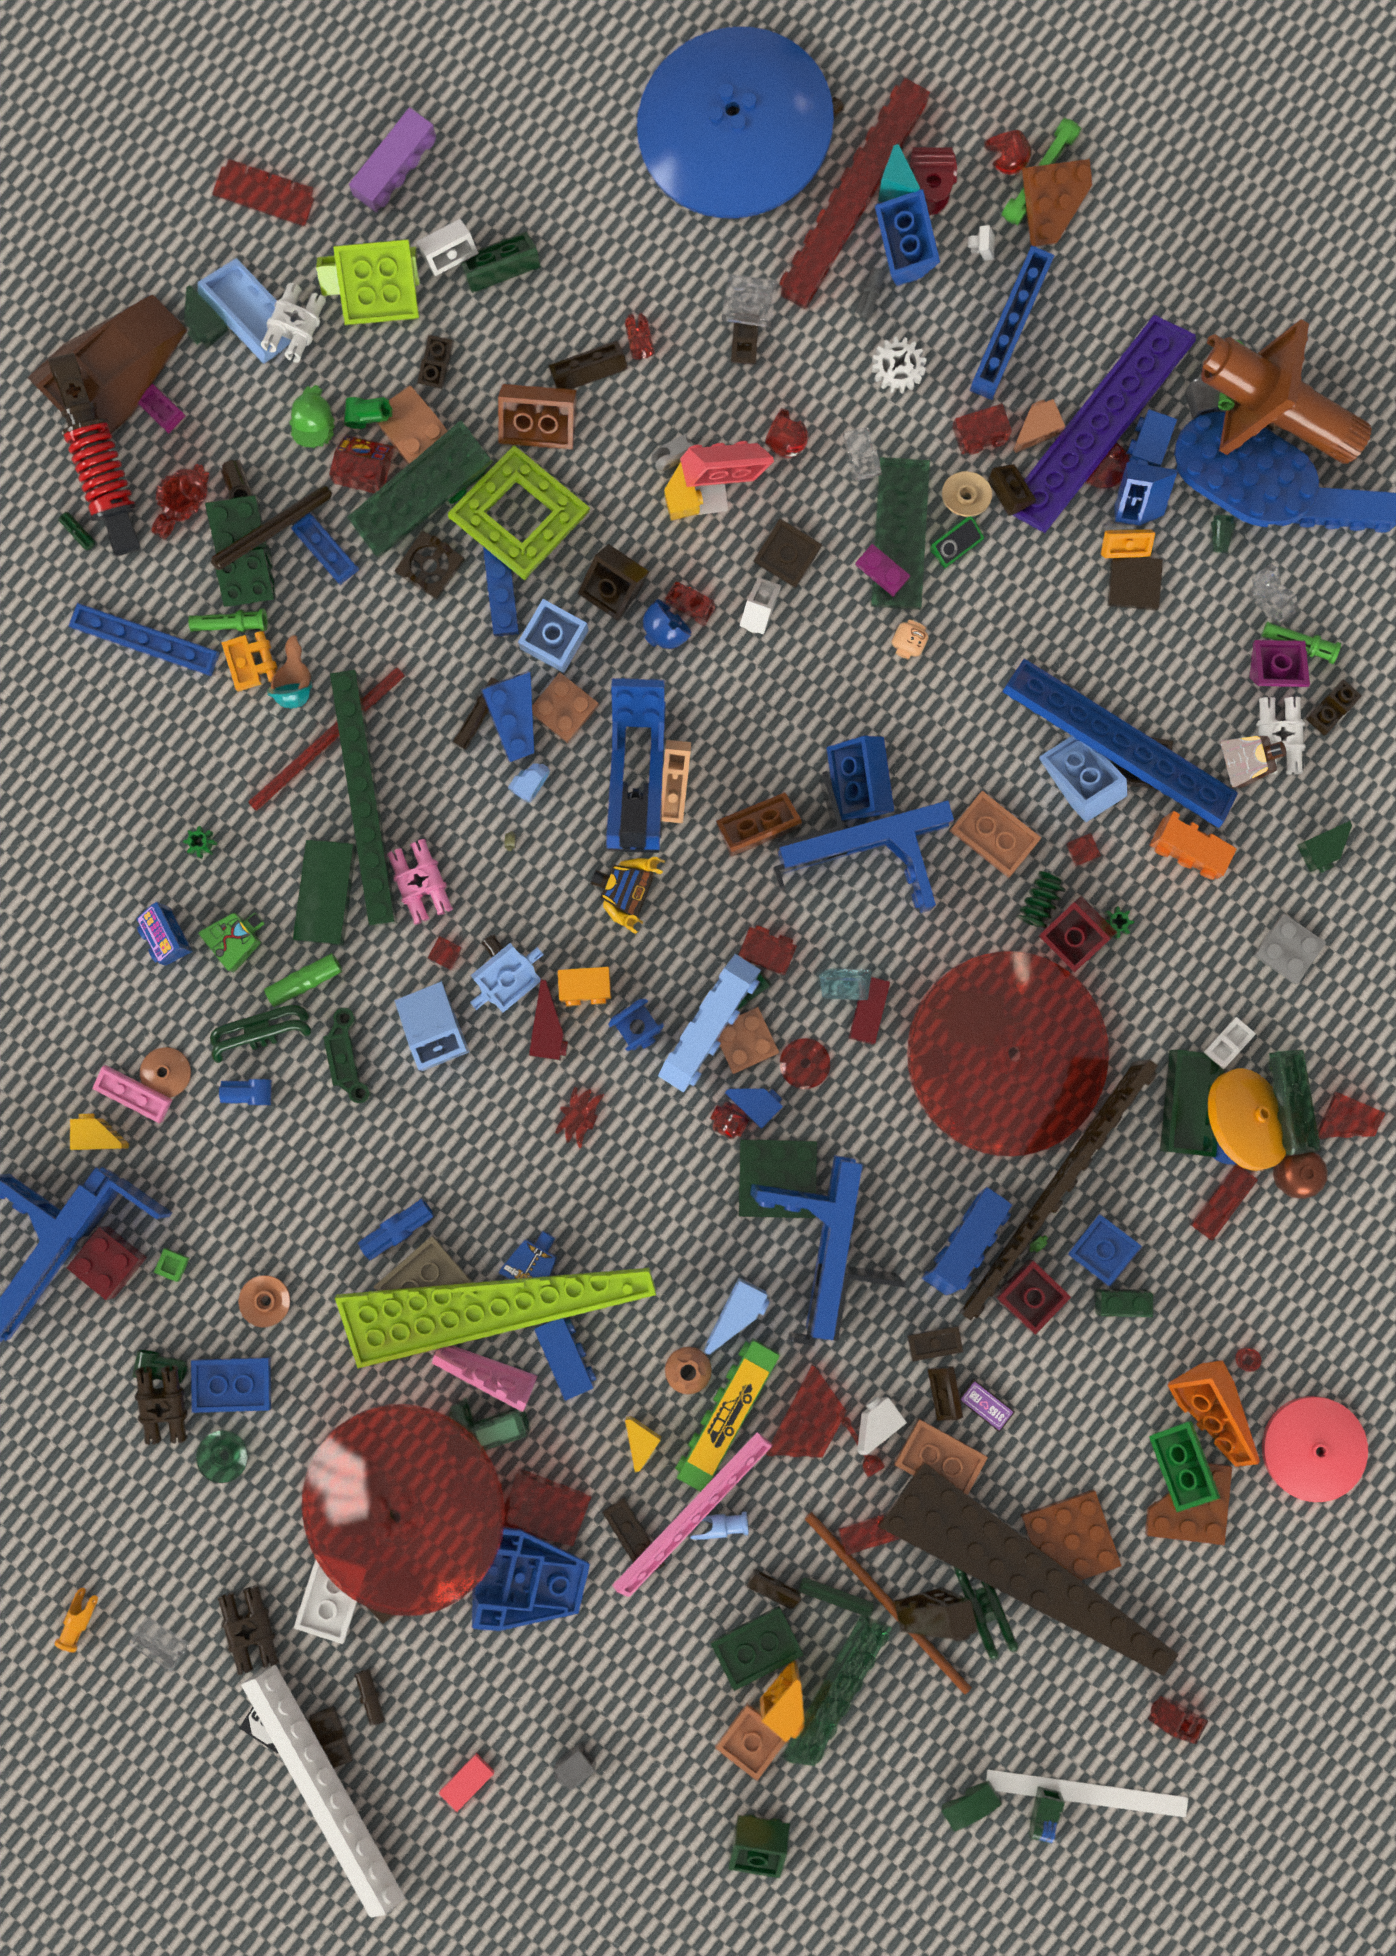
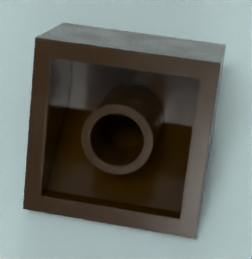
M608 544L595 555L577 594L619 621L640 592L650 571Z

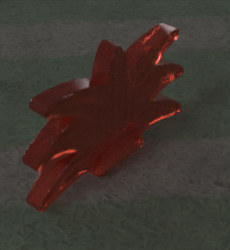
M574 1087L571 1094L570 1107H560V1110L566 1116L557 1126L555 1133L559 1134L565 1128L566 1142L569 1143L576 1132L577 1145L579 1148H582L585 1133L588 1129H593L598 1115H595L596 1107L604 1097V1094L596 1096L588 1103L592 1090H586L578 1098V1088Z

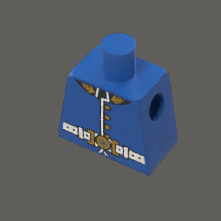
M542 1231L536 1243L525 1239L498 1273L510 1280L551 1276L558 1256L551 1253L549 1249L556 1238Z

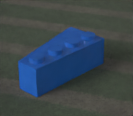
M988 1187L981 1190L962 1217L961 1221L964 1222L962 1226L959 1224L949 1236V1247L946 1245L934 1258L937 1264L935 1268L929 1272L926 1271L921 1279L946 1296L960 1290V1288L964 1290L971 1281L972 1277L969 1274L973 1267L977 1269L985 1258V1255L982 1254L987 1246L991 1247L997 1239L998 1234L995 1232L1000 1225L1004 1226L1009 1220L1011 1213L1008 1211L1013 1204Z

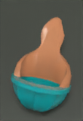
M296 635L291 636L287 640L285 645L287 661L273 675L271 687L267 690L268 696L273 697L280 706L290 709L303 706L307 702L313 683L310 681V671L301 662L302 648Z

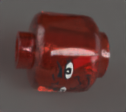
M725 1102L722 1107L717 1105L710 1117L714 1121L712 1125L713 1130L729 1139H734L736 1136L741 1137L749 1122V1119L746 1118L747 1114L731 1102Z

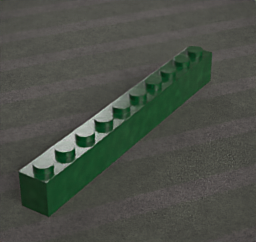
M356 670L330 673L368 923L371 927L396 924V910L359 674Z

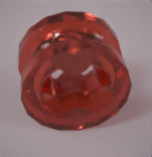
M160 514L155 519L151 531L154 535L159 534L161 539H167L174 529L175 521L172 518L167 519L165 514Z
M1245 1347L1236 1353V1364L1242 1370L1253 1372L1261 1366V1355L1255 1349ZM1245 1354L1250 1356L1253 1354L1254 1358H1251V1360H1254L1252 1365L1243 1364V1361H1245L1243 1356Z

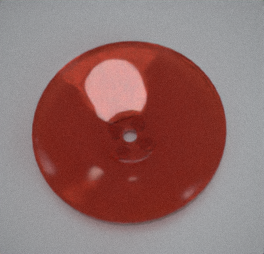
M1002 951L970 958L947 971L933 984L920 1002L914 1015L908 1038L907 1059L914 1092L928 1117L941 1131L956 1142L982 1153L996 1156H1023L1043 1151L1060 1143L1076 1131L1088 1118L1100 1098L1106 1081L1109 1064V1045L1101 1012L1089 991L1075 976L1057 963L1041 956L1025 952ZM1014 1046L1020 1050V1058L1017 1061H1012L1008 1055L1009 1050Z
M408 1404L377 1406L362 1411L340 1424L326 1437L314 1454L306 1473L302 1492V1517L306 1537L315 1559L324 1573L342 1592L368 1608L386 1614L399 1616L430 1614L461 1600L487 1574L497 1556L502 1541L505 1520L504 1498L498 1475L490 1458L482 1446L465 1428L451 1418L421 1406ZM391 1509L397 1510L400 1513V1522H394L390 1518L389 1512Z

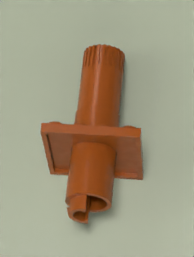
M1300 319L1259 353L1254 352L1231 337L1223 339L1216 334L1208 337L1207 344L1214 349L1209 354L1207 360L1203 362L1201 379L1207 385L1234 400V408L1226 411L1219 451L1228 455L1236 448H1240L1249 438L1256 436L1270 423L1289 431L1343 464L1352 462L1365 449L1372 433L1371 425L1320 394L1312 386L1301 380L1302 365L1305 360V347L1308 341L1309 323Z

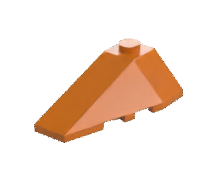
M1223 1360L1199 1364L1168 1383L1167 1386L1178 1406L1185 1413L1188 1411L1198 1421L1196 1425L1201 1431L1205 1429L1215 1439V1446L1235 1467L1259 1464L1260 1460L1234 1380Z

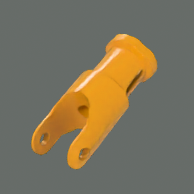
M83 1587L76 1592L63 1621L65 1626L59 1639L55 1640V1646L67 1652H76L78 1648L76 1644L81 1632L86 1630L98 1601V1596L93 1595L82 1611L81 1604L86 1593V1589Z

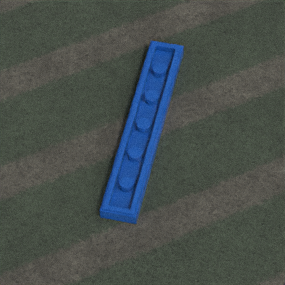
M79 603L76 604L69 623V627L208 676H212L220 654L218 651Z

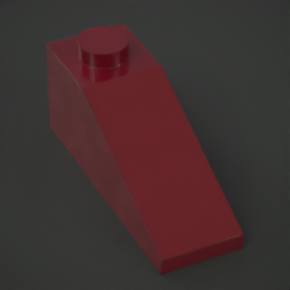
M541 980L529 1056L561 1061L562 1056L567 1055L568 1041L564 1040L565 1034L548 982Z

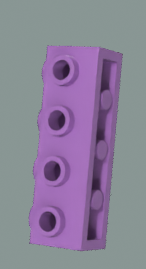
M409 107L349 183L353 196L375 212L380 207H384L395 188H399L403 184L405 176L410 169H414L418 165L426 149L429 150L433 146L436 139L433 124Z

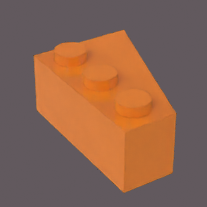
M1175 811L1162 818L1149 845L1155 848L1154 851L1164 857L1170 855L1178 859L1177 863L1186 868L1194 867L1201 871L1200 874L1211 880L1224 876L1237 848L1214 834L1208 835L1198 830L1199 825L1191 822L1190 825L1185 824L1178 819L1180 814Z

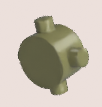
M513 831L505 833V848L508 851L516 848V834Z

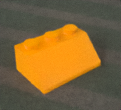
M796 1660L790 1662L760 1697L762 1722L786 1743L791 1737L796 1738L804 1727L802 1724L804 1716L801 1681Z

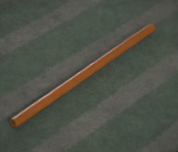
M810 1512L805 1517L808 1524L898 1621L894 1601L813 1512ZM909 1633L964 1695L971 1690L972 1687L925 1635Z

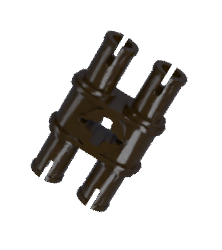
M170 1365L161 1369L164 1388H154L151 1367H146V1372L144 1367L135 1370L138 1391L135 1394V1400L138 1402L139 1409L138 1421L143 1424L144 1442L147 1445L151 1444L150 1439H152V1445L162 1440L159 1422L169 1423L170 1441L172 1443H176L177 1437L178 1443L187 1440L184 1420L188 1413L185 1409L183 1398L185 1391L180 1386L178 1367L172 1365V1371L170 1370Z
M254 1585L253 1588L250 1586L242 1590L249 1611L243 1616L238 1613L234 1592L228 1593L227 1596L224 1594L217 1597L224 1619L221 1621V1627H224L228 1643L227 1650L233 1654L237 1675H242L244 1671L246 1674L254 1670L248 1647L252 1644L258 1645L263 1667H268V1664L272 1666L279 1662L273 1642L276 1634L272 1631L268 1616L269 1609L263 1605L259 1585ZM246 1625H247L248 1628H253V1629H254L251 1634H249L248 1631H241V1630H242Z

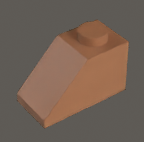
M1054 399L1047 402L1040 400L1031 406L1013 448L1015 453L1052 439L1062 433L1065 424Z

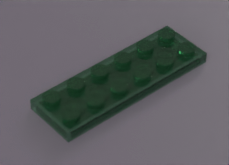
M460 420L347 516V518L375 556L380 558L492 464L493 460L466 424Z
M880 457L874 545L906 571L910 578L894 597L872 580L871 607L921 610L930 460Z
M864 1616L859 1617L808 1708L802 1723L804 1725L802 1731L796 1738L792 1737L782 1755L789 1763L815 1766L823 1758L824 1749L829 1740L835 1736L841 1718L848 1713L850 1702L854 1695L862 1688L863 1679L868 1670L875 1665L876 1656L881 1647L887 1643L892 1629L891 1626L883 1621Z

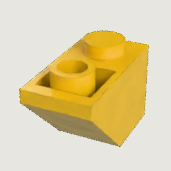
M680 462L664 489L671 521L699 514L700 505L703 504L700 489L695 490V486H686Z

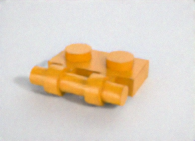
M264 631L256 632L254 634L256 642L251 644L246 635L221 642L235 689L238 692L261 685L260 674L266 673L268 681L271 682L273 675L278 670L276 661L272 660L270 641L266 640ZM260 652L263 663L256 665L253 653Z

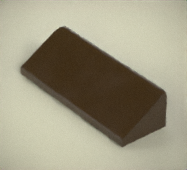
M618 341L548 365L555 387L560 389H575L625 371L628 368Z

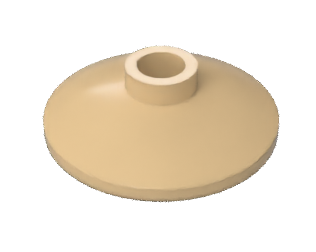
M963 471L953 474L945 481L942 489V499L946 507L953 513L971 517L981 514L989 507L992 499V489L988 481L981 475Z

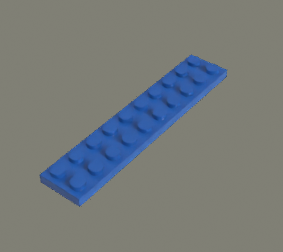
M1025 658L1022 660L1003 689V693L1045 718L1054 726L1072 735L1078 741L1088 745L1097 753L1115 762L1121 768L1134 774L1140 780L1150 784L1162 794L1177 801L1186 809L1204 818L1205 821L1220 828L1238 792Z

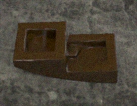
M734 314L731 363L756 365L759 315Z
M332 1706L310 1715L309 1723L333 1769L353 1760L352 1753L335 1707Z

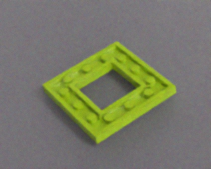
M513 445L448 512V517L525 580L590 512V507ZM516 482L552 511L523 543L486 514Z

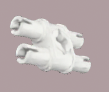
M288 283L282 299L276 301L274 305L275 310L267 321L268 330L261 342V346L267 351L270 344L269 352H276L281 337H286L291 340L285 352L286 358L291 361L294 354L293 362H299L305 346L311 344L315 328L320 324L319 314L326 300L320 295L316 302L315 299L318 293H312L306 308L299 307L296 303L302 293V289L296 285L294 291H292L294 283Z
M1268 697L1260 698V720L1256 724L1258 736H1268L1270 743L1273 744L1281 741V737L1275 735L1280 731L1281 735L1286 737L1282 740L1287 752L1286 774L1291 775L1293 772L1294 775L1302 774V751H1304L1306 745L1303 740V726H1305V722L1301 719V697H1295V699L1293 697L1284 698V721L1275 719V697H1270L1269 700ZM1278 770L1269 775L1277 774Z

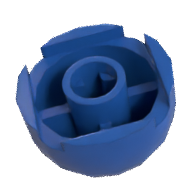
M657 599L644 614L643 628L647 633L644 637L653 647L659 645L664 649H674L682 645L691 636L692 632L685 621L678 614L674 615L670 611L671 607L660 599Z

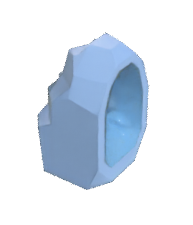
M533 763L528 769L521 770L513 778L508 789L530 803L546 781L550 773L549 768L544 764Z

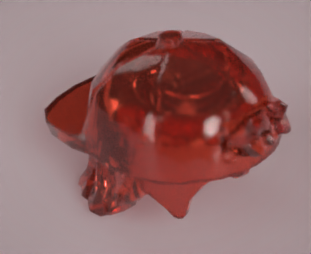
M195 464L193 469L177 470L172 475L166 476L165 479L161 480L162 484L157 486L155 497L156 500H159L157 505L171 519L175 521L188 520L193 513L198 512V508L208 496L207 481L209 473L205 472L204 466L202 464Z

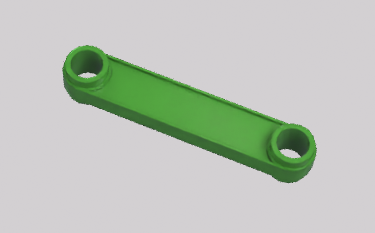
M1064 117L1054 134L1057 138L1038 166L1054 164L1066 145L1072 146L1082 127L1078 126V123ZM1024 187L1016 199L1011 198L1001 214L1005 220L1017 226L1020 225L1027 213Z

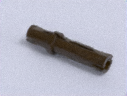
M491 677L486 687L500 681ZM482 693L476 697L475 700L477 702L452 741L467 750L471 740L489 712Z

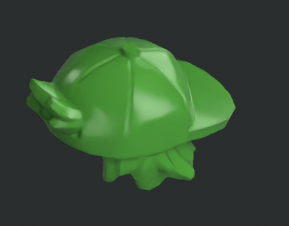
M314 385L312 388L307 386L302 395L292 405L291 420L289 422L292 426L291 436H293L294 441L298 445L303 447H323L324 443L328 444L334 435L335 420L332 417L331 407L321 396L322 389L318 385Z

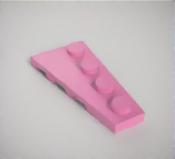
M453 1345L437 1349L432 1360V1364L521 1412H524L538 1377L537 1375Z

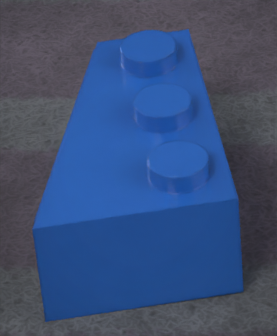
M526 671L481 688L508 761L512 762L533 754L534 736L530 672Z

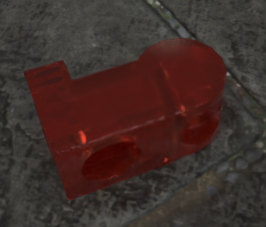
M679 582L673 584L664 599L670 606L695 619L703 627H705L716 609L712 599Z

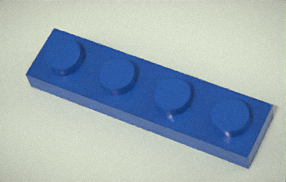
M483 546L493 635L498 637L519 634L512 570Z

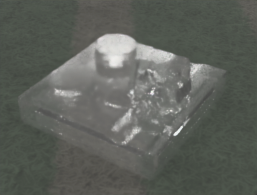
M729 274L721 320L771 328L778 281Z

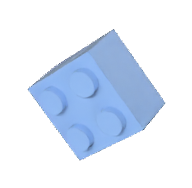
M542 599L520 637L518 644L524 652L565 673L589 629L587 623Z

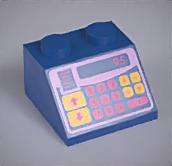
M155 902L136 918L140 925L137 927V930L143 940L147 939L151 947L148 951L155 963L158 962L166 966L193 952L170 907Z

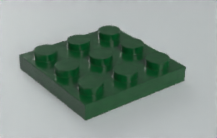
M740 1139L739 1217L816 1218L811 1211L801 1208L800 1212L785 1210L784 1206L775 1204L774 1208L759 1206V1203L755 1201L750 1193L752 1184L816 1194L817 1141Z

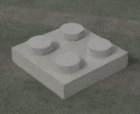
M1281 914L1253 956L1293 984H1298L1326 942L1286 914Z

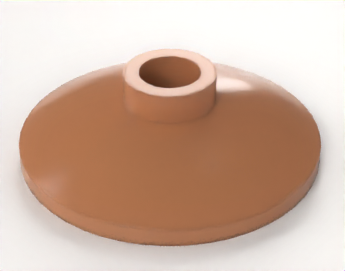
M163 1047L153 1050L144 1058L140 1067L142 1084L169 1098L183 1092L191 1078V1066L188 1059L183 1053L174 1048ZM161 1068H165L167 1070V1074L165 1077H161L159 1075V1071Z
M268 1275L258 1276L249 1280L243 1286L239 1294V1309L244 1319L250 1324L257 1327H271L278 1324L287 1315L290 1308V1294L285 1284L276 1277ZM264 1296H268L271 1299L269 1305L263 1304L262 1299Z

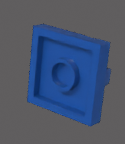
M1099 1214L1068 1255L1107 1286L1111 1287L1142 1246Z

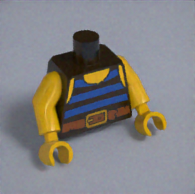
M658 857L621 861L618 865H613L609 875L596 870L591 880L592 885L603 889L601 900L604 901L603 908L611 919L634 934L638 932L633 928L634 924L637 922L643 924V921L638 917L654 878V873L652 872L657 874L663 873L662 870L657 869V865L660 862L665 863V860Z

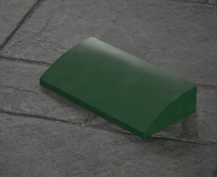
M306 840L293 940L344 946L357 846L354 844Z
M1178 1049L1169 1050L1160 1151L1216 1157L1218 1141L1209 1120L1208 1097L1212 1084L1224 1073V1070L1205 1053Z

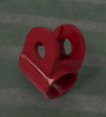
M913 147L909 166L920 190L923 189L929 215L939 214L947 207L953 184L957 183V163L953 147Z

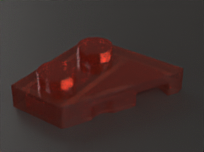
M1335 1091L1315 1136L1320 1139L1328 1137L1375 1136L1385 1112Z

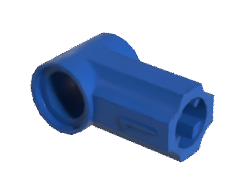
M272 1080L221 1081L219 1087L220 1103L271 1105Z

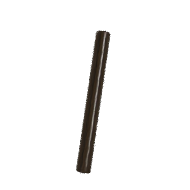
M326 485L319 487L212 556L211 564L216 570L225 568L331 499V490Z

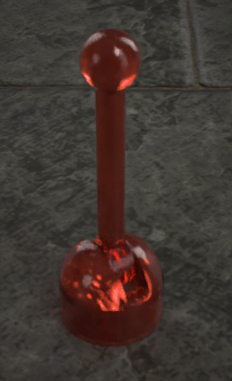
M849 1417L842 1418V1426L847 1427L858 1445L859 1437L851 1426V1419ZM864 1455L862 1467L867 1477L876 1474L885 1467L878 1456Z

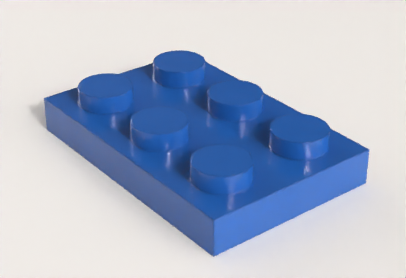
M271 1357L191 1360L192 1413L271 1410Z

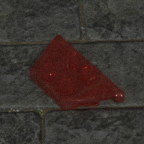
M811 1364L771 1441L772 1447L765 1453L766 1455L823 1458L847 1411L814 1365Z

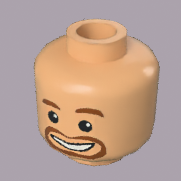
M908 620L907 623H900L891 641L893 647L897 649L896 654L908 660L910 656H920L929 638L925 631L926 627L913 620Z

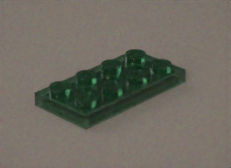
M1304 1050L1269 1053V1068L1273 1074V1092L1277 1098L1278 1120L1282 1126V1144L1286 1150V1155L1321 1151Z

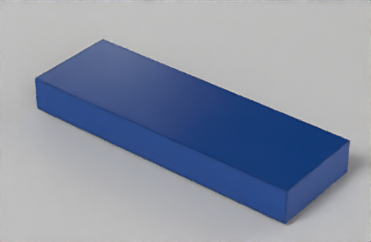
M310 512L291 527L292 531L339 585H342L359 570Z

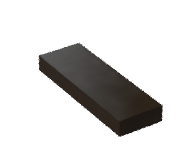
M623 1497L604 1509L602 1513L634 1563L653 1542L629 1503ZM663 1561L654 1572L665 1566V1562Z

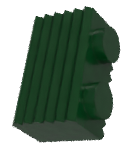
M1097 1288L1095 1290V1313L1107 1317H1153V1293L1145 1289L1116 1290L1113 1288L1111 1290L1108 1288L1106 1290L1104 1288Z

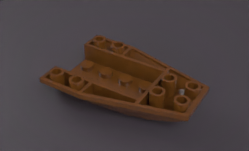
M152 294L64 343L49 358L69 353L75 354L90 403H96L98 408L96 412L99 418L108 419L109 431L113 434L133 415L139 406L138 402L149 386L154 383L188 330ZM47 359L27 378L62 412L65 410V406ZM70 387L67 395L70 394L73 398H77L80 391H75L73 387Z

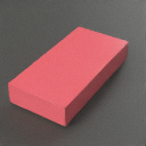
M475 1753L442 1787L438 1794L458 1812L491 1778L495 1771Z

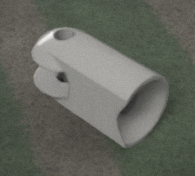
M687 433L653 451L651 461L656 463L657 470L666 471L680 464V458L689 447L693 446V444L689 443Z

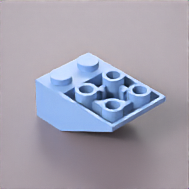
M442 981L394 1000L418 1070H427L470 1052Z

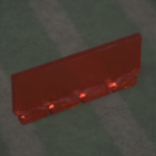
M228 159L226 167H221L212 192L213 196L303 227L306 226L315 201L312 197L313 187L295 182L293 190H291L292 180L272 174L268 182L269 172L249 166L246 173L247 165L232 159Z

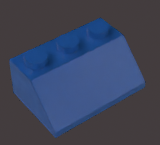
M923 189L875 205L888 265L896 286H900L921 279L940 263Z
M864 735L826 747L832 789L842 821L875 817L895 811L884 737Z

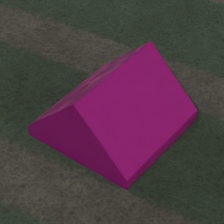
M1254 640L1249 678L1257 686L1309 687L1310 679L1305 641Z

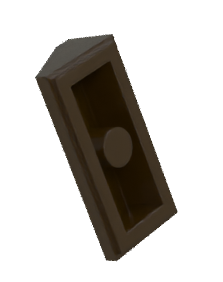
M1015 464L994 467L992 469L988 482L1008 516L1014 515L1036 502L1034 495Z
M757 1569L753 1570L746 1584L749 1589L789 1609H793L801 1600L798 1590Z

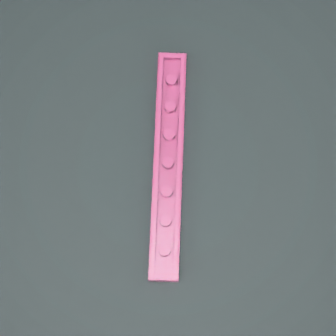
M757 1432L612 1585L618 1593L630 1597L772 1447L769 1440Z

